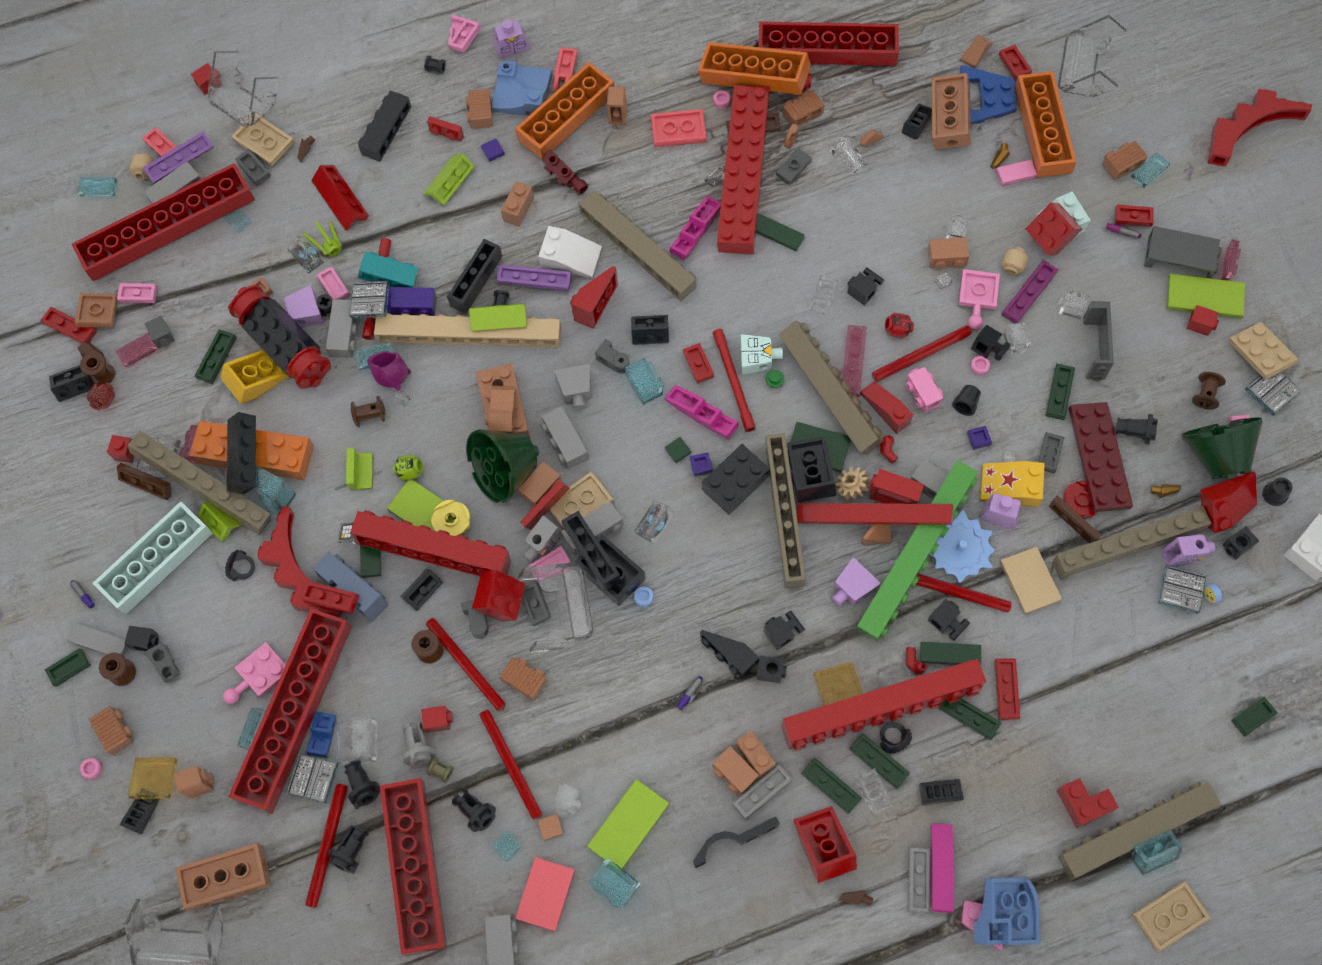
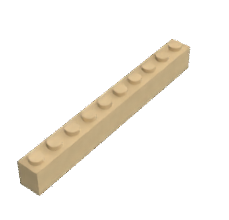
M384 313L376 315L374 336L378 343L560 347L561 323L560 319L553 317L547 319L529 317L526 318V327L472 331L470 317L463 315L452 317L446 315L428 316L420 314L419 316H413L409 314L392 315Z

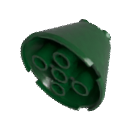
M1261 417L1232 420L1228 425L1219 426L1217 423L1182 433L1181 437L1211 475L1212 479L1223 477L1229 479L1237 477L1236 473L1239 472L1240 474L1252 472L1251 467L1263 422Z
M479 429L470 433L466 443L468 462L471 461L474 469L472 476L485 496L495 503H504L510 500L536 468L539 449L536 445L532 444L525 433L519 434Z

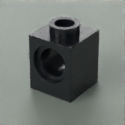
M1245 526L1227 539L1223 546L1226 553L1236 560L1252 549L1259 540ZM1236 541H1239L1243 547H1239Z
M129 625L124 645L132 650L147 651L158 645L159 636L151 628Z
M760 656L756 680L780 683L781 678H785L787 666H783L784 659ZM774 666L778 671L775 674H770L767 668Z

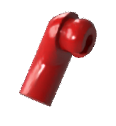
M887 435L883 437L884 441L880 444V452L893 464L898 459V456L892 451L894 438Z
M907 647L906 666L914 674H923L927 669L926 664L916 659L915 647Z

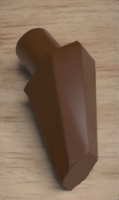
M311 135L306 140L301 139L297 156L300 162L303 161L311 149L310 145L315 141Z
M865 890L842 893L838 901L858 905L862 902L871 906L874 898L865 895Z

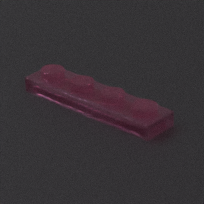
M848 325L842 381H846L851 387L850 392L853 396L859 397L867 327Z

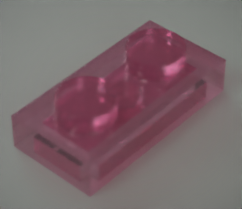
M1232 239L1226 249L1221 280L1229 281L1231 276L1237 272L1238 265L1235 263L1241 253V249L1238 248L1240 241Z
M146 333L116 350V353L127 368L159 349L152 341L149 333Z
M191 425L190 429L186 432L184 446L179 451V456L192 464L194 461L189 454L198 427L195 425Z

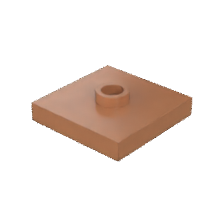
M80 293L75 326L113 328L118 295Z

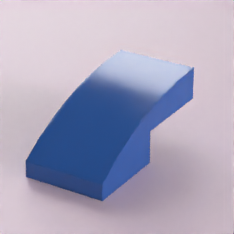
M316 712L311 727L312 735L307 747V755L328 757L336 715Z

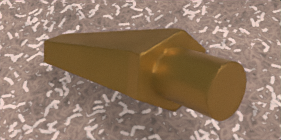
M1002 143L1000 150L996 152L990 166L991 169L997 168L1010 155L1009 150H1007V143Z
M1162 484L1161 487L1152 485L1150 493L1159 494L1160 498L1178 493L1181 485Z

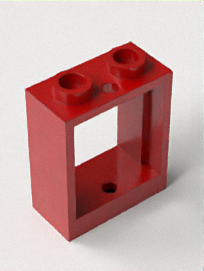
M879 469L877 475L873 474L868 492H871V500L882 504H917L924 484Z

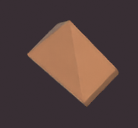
M978 34L960 58V61L976 68L993 42Z
M873 524L864 535L861 544L867 546L892 543L890 525Z

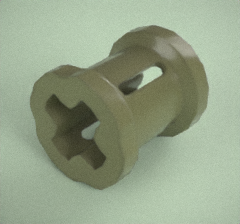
M434 758L428 768L427 775H434L446 783L454 767L440 763L437 758Z

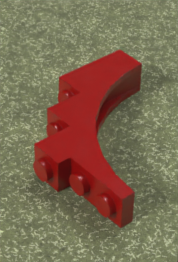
M1258 89L1253 98L1252 105L1238 103L1233 112L1232 120L1217 118L1212 128L1208 164L1226 167L1231 158L1235 143L1249 130L1274 120H1306L1312 110V104L1276 98L1277 92L1268 89Z
M283 506L281 512L277 515V525L271 533V542L263 541L262 546L258 549V559L264 565L279 568L274 573V582L279 587L295 590L290 599L291 605L295 610L309 613L312 608L341 618L343 611L301 600L307 582L312 581L302 572L294 556L292 525L295 514L291 508Z

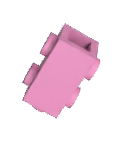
M925 367L910 371L905 385L907 390L914 395L917 407L926 413L941 406L944 397L943 392L939 387H936L931 372H927Z

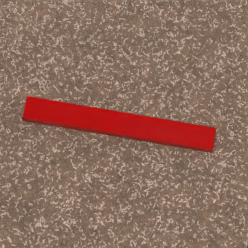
M797 503L796 515L798 524L952 525L953 504Z

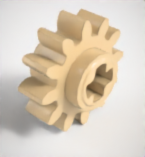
M850 467L848 473L843 470L844 476L837 477L840 481L835 484L838 488V493L840 496H844L846 500L850 496L856 500L857 495L864 496L863 490L869 491L866 485L870 484L871 481L866 471H862L860 467L856 471Z

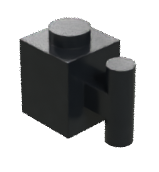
M866 267L863 274L860 272L856 277L853 276L849 280L847 293L865 306L875 295L877 284L881 286L884 279Z
M986 324L977 335L971 350L986 359L993 351L996 353L994 358L999 361L1009 350L1011 344L1009 342H1005L1003 345L1000 344L999 340L1002 333Z
M947 599L933 611L927 620L942 634L948 627L951 628L953 631L948 636L953 641L970 625V622L965 618L960 623L956 620L961 611H959V607L953 601L949 602Z
M791 610L785 614L789 620L788 622H785L779 616L778 618L772 617L765 623L764 633L777 651L794 640V633L791 630L795 628L798 634L805 631V628Z

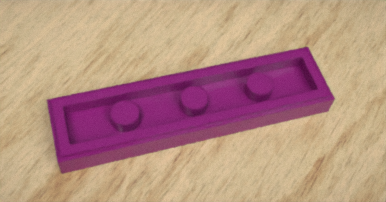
M1043 260L1001 315L1017 325L1059 269Z

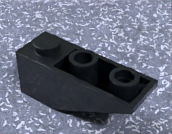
M704 630L700 632L701 643L706 648L711 647L715 651V657L720 662L725 661L729 665V671L734 676L739 675L743 678L759 663V657L745 643Z

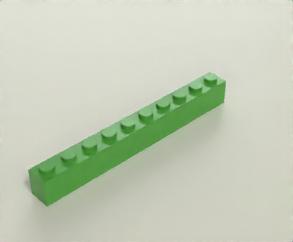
M957 460L931 504H953L954 522L959 513L956 509L959 504L964 505L969 496L966 494L968 489H973L979 480L976 478L978 471ZM947 525L917 526L857 625V630L876 641L880 637H885L889 630L886 627L890 620L894 622L899 613L896 609L900 603L904 605L909 597V594H907L910 587L914 588L919 580L917 574L920 570L924 572L929 563L926 559L930 553L934 555L939 547V544H937L940 537L944 538L949 530L946 527Z

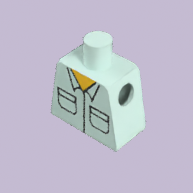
M741 334L742 374L770 370L772 359H783L782 348H771V338Z

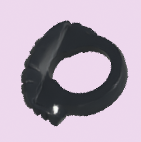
M242 550L232 552L225 566L226 577L233 582L237 579L244 580L249 578L255 570L253 559ZM247 560L251 564L250 571L246 574L237 573L233 569L235 561Z
M889 722L880 731V746L889 754L900 752L911 743L912 733L910 729H906L900 723ZM889 728H897L901 732V741L896 744L888 741L885 738V731Z

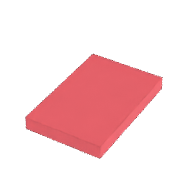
M703 109L651 114L654 147L707 142Z
M535 857L515 919L556 932L575 869Z

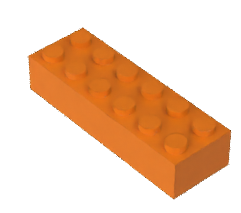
M708 42L698 73L703 84L734 87V85L768 86L769 91L801 95L811 64L807 52Z
M588 62L515 128L517 140L543 160L544 155L549 150L553 151L607 102L608 88L614 87V81Z
M1054 72L1018 75L1015 92L1037 178L1072 173L1077 161Z
M199 421L189 454L196 464L227 468V425ZM256 430V473L305 481L314 445L309 437Z

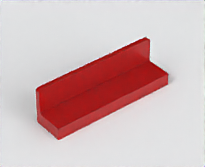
M320 165L312 178V182L343 228L347 231L354 221H366L369 217L368 213L334 165Z

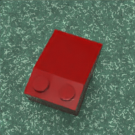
M612 266L580 288L577 294L573 295L570 304L574 321L592 329L595 328L618 286L616 267Z
M1254 471L1200 490L1201 506L1204 507L1211 521V525L1208 528L1212 532L1217 533L1233 527L1257 505L1256 473Z
M832 806L793 820L808 862L818 883L857 870L856 854Z

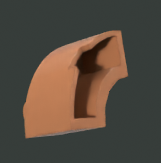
M493 386L491 391H488L490 409L488 414H486L485 423L489 425V430L512 432L515 421L512 415L513 410L516 409V386Z

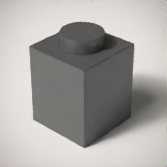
M162 316L144 323L158 349L166 347L175 341L168 324Z

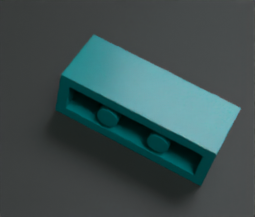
M365 251L357 278L369 282H387L386 287H413L418 267L411 263L396 261L391 257L379 256L375 252Z

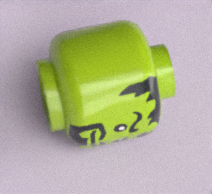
M413 454L400 456L393 465V471L400 480L417 479L423 472V464L421 459Z

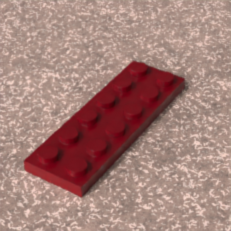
M1108 402L1070 405V417L1093 512L1131 509L1133 503Z

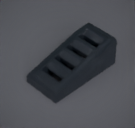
M918 103L905 121L902 134L917 140L932 116V108Z
M960 779L919 784L922 806L964 800ZM951 785H955L957 796H953ZM943 786H947L949 797H945ZM935 787H939L941 796L939 798H937ZM928 788H931L933 798H929Z
M142 788L124 815L120 826L142 835L161 796ZM144 796L152 799V802L144 801ZM140 804L147 806L148 808L146 810H143L139 808ZM136 812L142 813V817L136 816ZM133 819L139 821L137 825L131 823Z

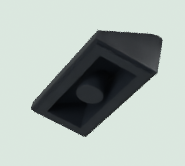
M425 569L400 597L417 611L439 588L443 581L430 569Z

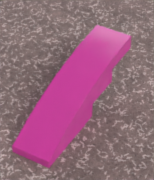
M707 196L690 215L689 222L680 231L679 237L671 245L669 253L685 260L720 211L721 202Z
M674 385L664 398L665 401L685 415L728 440L739 427L738 421L724 415L720 409L706 403L704 398L677 385Z
M931 824L930 882L932 912H954L953 826L948 824Z

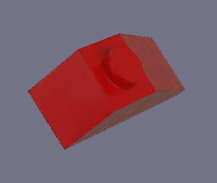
M875 381L860 391L863 398L896 434L911 423L913 417L911 411L901 400Z

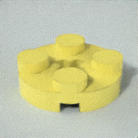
M446 500L438 504L434 509L431 523L435 531L444 530L449 532L450 535L457 537V535H463L469 530L471 516L463 503ZM449 515L456 517L452 524L446 522Z

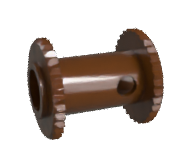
M90 352L82 358L80 368L85 375L90 376L89 378L94 385L105 386L113 381L115 377L114 368L106 363L101 353Z
M1203 372L1198 377L1199 381L1203 383L1200 394L1194 395L1192 402L1203 409H1216L1220 404L1215 398L1217 389L1225 385L1226 380L1218 373Z
M376 396L377 402L357 407L354 402H351V415L356 427H360V421L381 417L383 422L386 420L385 407L380 396Z
M423 630L414 635L411 646L419 660L423 663L432 664L442 657L444 648L434 632Z
M109 653L99 662V673L105 679H109L114 685H128L136 675L134 664L130 660H126L119 653Z

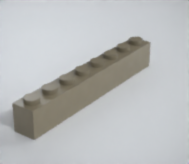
M593 190L579 203L580 213L678 300L682 301L696 289L695 275L690 271L687 272L678 260L671 258L667 250L661 249L653 238H648L640 227L632 224L630 218L626 215L623 216L615 205L609 204L602 194H598Z
M795 320L779 336L860 453L867 455L884 441L881 437L883 433L877 426L872 424L870 414L867 411H863L860 407L861 401L851 394V387L846 381H842L840 371L830 364V357L826 352L821 351L819 341L809 333L810 328L804 322L801 323Z
M139 431L128 444L131 454L259 536L271 521L270 513L239 493L228 492L225 484L142 431Z
M785 433L766 435L765 447L768 467L770 468L769 476L785 588L805 586L806 578Z
M1201 506L1059 553L1052 562L1059 578L1062 579L1170 543L1177 537L1191 536L1203 532L1211 525V521L1204 507Z
M1199 781L1189 786L1190 791L1183 793L1181 790L1171 795V801L1166 803L1163 799L1153 804V810L1147 812L1145 808L1135 813V819L1129 821L1127 817L1116 823L1118 825L1117 828L1111 830L1110 827H1107L1098 832L1099 837L1093 839L1092 836H1089L1080 841L1081 846L1074 848L1072 845L1062 850L1063 855L1058 858L1070 880L1220 806L1221 802L1209 782L1201 784Z

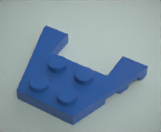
M960 65V74L967 73L970 83H979L981 110H971V124L983 123L986 119L993 117L996 119L1016 112L1014 78Z

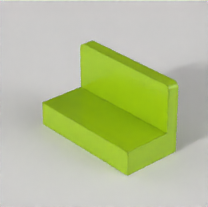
M347 448L346 485L349 490L373 488L372 453H357L355 448Z
M208 502L202 504L197 515L221 542L228 539L233 528L242 526L241 523Z

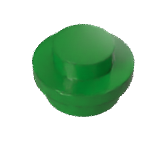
M779 370L769 371L766 375L767 385L772 388L782 386L784 383L783 373Z

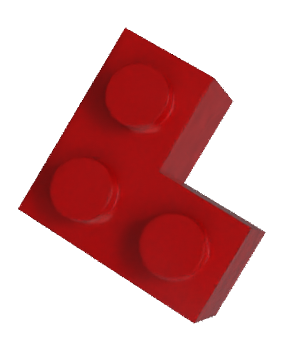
M1080 778L1056 790L1076 829L1119 808L1109 789L1090 797Z

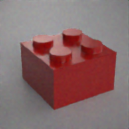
M1050 202L1025 230L1047 255H1057L1082 228L1060 203Z
M498 570L481 571L472 609L501 622L516 621L526 583Z

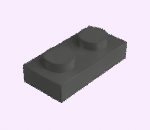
M250 149L235 159L256 186L271 176Z
M535 581L525 586L522 600L531 624L536 626L552 618L539 583Z

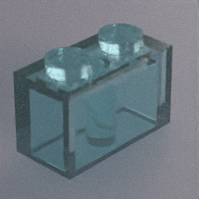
M645 357L625 367L626 376L643 405L662 396L664 387L661 378L655 376V369L652 363H648Z
M1168 830L1134 846L1131 859L1141 874L1145 875L1179 859L1183 846L1172 831Z
M609 858L601 863L589 881L597 893L605 895L613 906L621 909L629 903L641 885Z

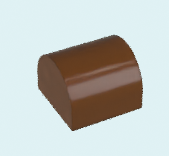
M88 341L78 347L82 358L90 352H98L104 356L102 351Z

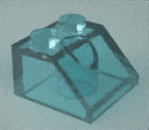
M256 466L255 482L257 491L262 497L261 501L267 504L266 507L275 513L277 511L281 512L283 506L288 507L296 496L295 492L287 481Z

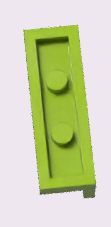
M464 154L453 155L423 194L425 196H432L440 205H445L474 168L473 163Z
M526 303L469 308L471 330L526 327Z

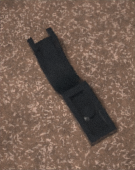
M775 816L739 835L727 831L715 833L707 839L693 861L695 868L706 864L705 856L713 842L729 838L737 841L742 846L778 828L780 823Z

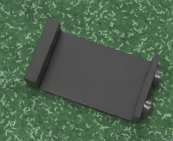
M1154 226L1148 238L1144 267L1151 268L1153 263L1157 261L1206 271L1207 278H1212L1219 269L1217 258L1220 257L1222 247H1219L1220 239Z
M1091 301L1083 316V325H1098L1100 360L1094 359L1086 374V379L1100 381L1106 378L1114 364L1111 307L1108 301Z

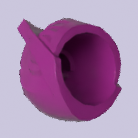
M380 352L367 359L374 380L383 387H394L399 391L401 389L400 384L405 381L407 374L411 373L404 360L396 352Z

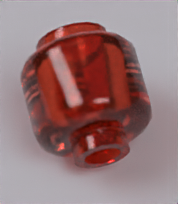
M106 382L95 383L86 396L90 407L95 410L108 409L116 396L113 391L114 388Z

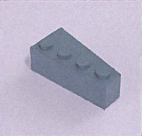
M328 552L312 569L331 587L360 595L355 609L372 623L388 606L384 601L386 597L380 591H375L365 578L361 579L357 576L359 573L353 567L344 565L345 561L338 554L334 556Z

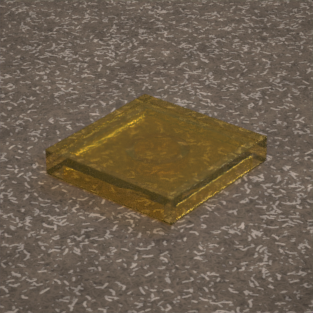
M852 661L814 672L824 706L863 694Z
M135 758L128 797L130 799L170 798L177 759Z

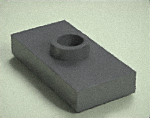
M798 148L776 171V176L790 185L809 165L812 157Z
M1048 432L1044 434L1038 458L1039 463H1045L1044 471L1055 474L1065 437Z

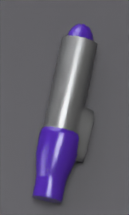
M72 580L70 582L72 589L89 609L93 608L95 604L92 602L91 597L77 581Z
M701 676L696 677L686 693L683 694L677 705L678 709L683 710L695 698V692L702 684L703 678Z

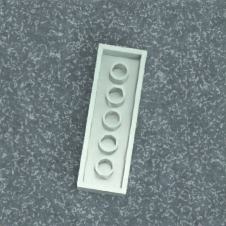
M180 502L92 584L118 610L126 615L213 533Z

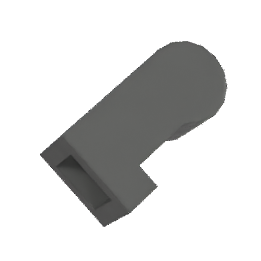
M607 339L603 341L595 352L597 361L617 373H626L630 368L628 355L618 353L612 349V342Z
M474 600L461 603L463 613L470 616L469 629L472 635L477 639L486 637L489 631L485 614L472 609Z
M160 643L146 651L165 683L181 675L167 645Z

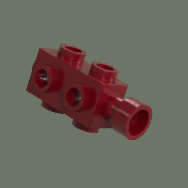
M549 150L544 155L542 160L546 165L544 168L551 175L554 173L557 176L556 181L564 187L566 185L570 189L573 186V190L578 195L583 194L588 189L589 185L583 179L581 180L552 150Z

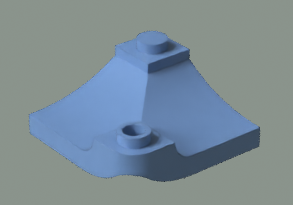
M515 61L501 62L497 70V83L491 107L492 112L518 115L534 112L547 100L552 76L551 69L524 67Z
M985 878V895L978 921H974L975 944H1040L1039 900L1036 889L1028 878Z

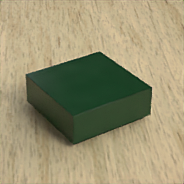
M681 437L665 446V450L675 463L691 454V450Z

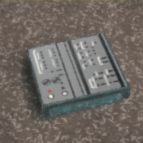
M388 281L353 283L349 311L350 318L386 317L390 283Z
M1282 372L1266 380L1260 375L1245 389L1272 416L1301 392Z
M1167 565L1164 571L1158 603L1198 614L1201 608L1207 575Z
M298 754L286 794L326 804L338 763Z

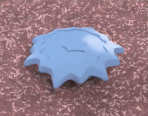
M961 510L954 522H952V525L946 526L949 530L945 537L938 539L937 544H939V547L934 555L929 554L936 560V569L944 568L946 574L954 575L959 583H962L969 575H978L981 568L991 569L992 565L988 558L990 554L995 552L988 542L993 531L981 529L978 519L969 520L965 511Z

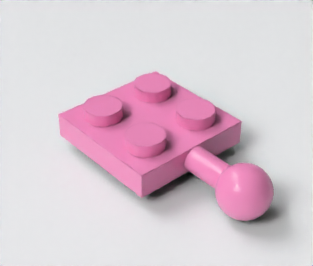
M963 269L958 305L974 307L973 316L968 320V325L971 329L977 330L983 325V319L980 316L981 308L996 310L1000 274Z
M266 642L234 667L244 681L235 688L225 690L223 699L226 703H236L239 699V694L249 686L261 698L278 684L286 664Z

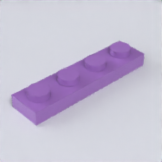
M203 131L143 167V170L151 182L155 184L184 163H189L213 149L214 146Z
M499 264L496 281L497 284L569 291L572 274L569 271Z

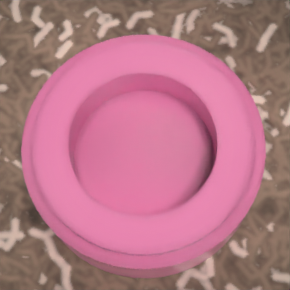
M721 90L714 94L713 103L717 108L724 109L730 105L731 96L728 92Z
M976 356L971 362V371L976 375H985L990 368L989 360L983 356Z
M88 758L80 765V773L87 779H95L102 772L101 762L94 758Z

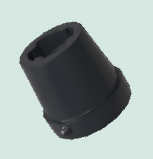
M965 385L958 396L955 397L952 403L953 408L962 415H974L981 391L973 385Z
M1279 477L1269 482L1262 491L1264 500L1272 506L1283 505L1292 492V483L1284 477Z

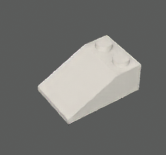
M548 226L538 256L540 267L550 270L569 271L573 275L593 279L602 246L566 229Z
M1321 514L1316 516L1283 555L1315 581L1322 576Z

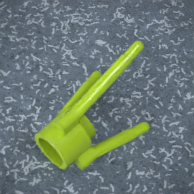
M318 221L315 222L325 238L323 247L303 232V236L319 248L325 256L333 257L341 252L342 245L338 240L331 221H329V226L334 239L328 237Z

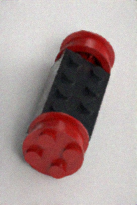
M260 286L242 287L238 291V294L228 306L231 316L238 318L241 327L288 377L296 380V385L300 389L317 387L332 367L330 360L327 357H322L318 344L276 300L265 296Z

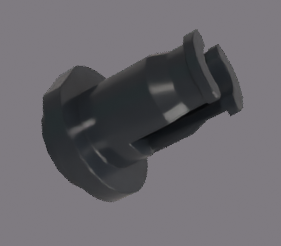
M1148 414L1147 419L1140 420L1120 419L1118 417L1116 434L1145 438L1144 444L1149 445L1150 440L1155 441L1158 419H1154L1153 414Z
M354 760L344 766L346 769L344 773L347 774L352 789L348 795L350 803L355 809H358L361 806L374 802L380 793L379 783L370 781L366 771L361 766L360 760Z
M466 788L463 789L464 794L462 797L456 793L452 799V804L457 806L460 812L469 819L468 828L472 832L483 831L488 828L495 819L496 807L491 803L482 804L475 796L469 794Z
M351 825L350 831L344 836L338 849H330L327 853V856L331 858L329 860L330 864L344 872L354 874L359 866L355 859L363 846L366 836L368 837L369 833L358 826L354 827Z

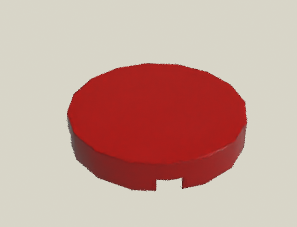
M1076 481V483L1070 484L1063 494V501L1083 519L1091 518L1098 513L1092 510L1086 481Z

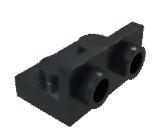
M668 315L631 316L632 344L669 343Z
M80 365L49 376L50 389L58 402L88 392L90 389L92 390L93 384L89 376L82 372Z

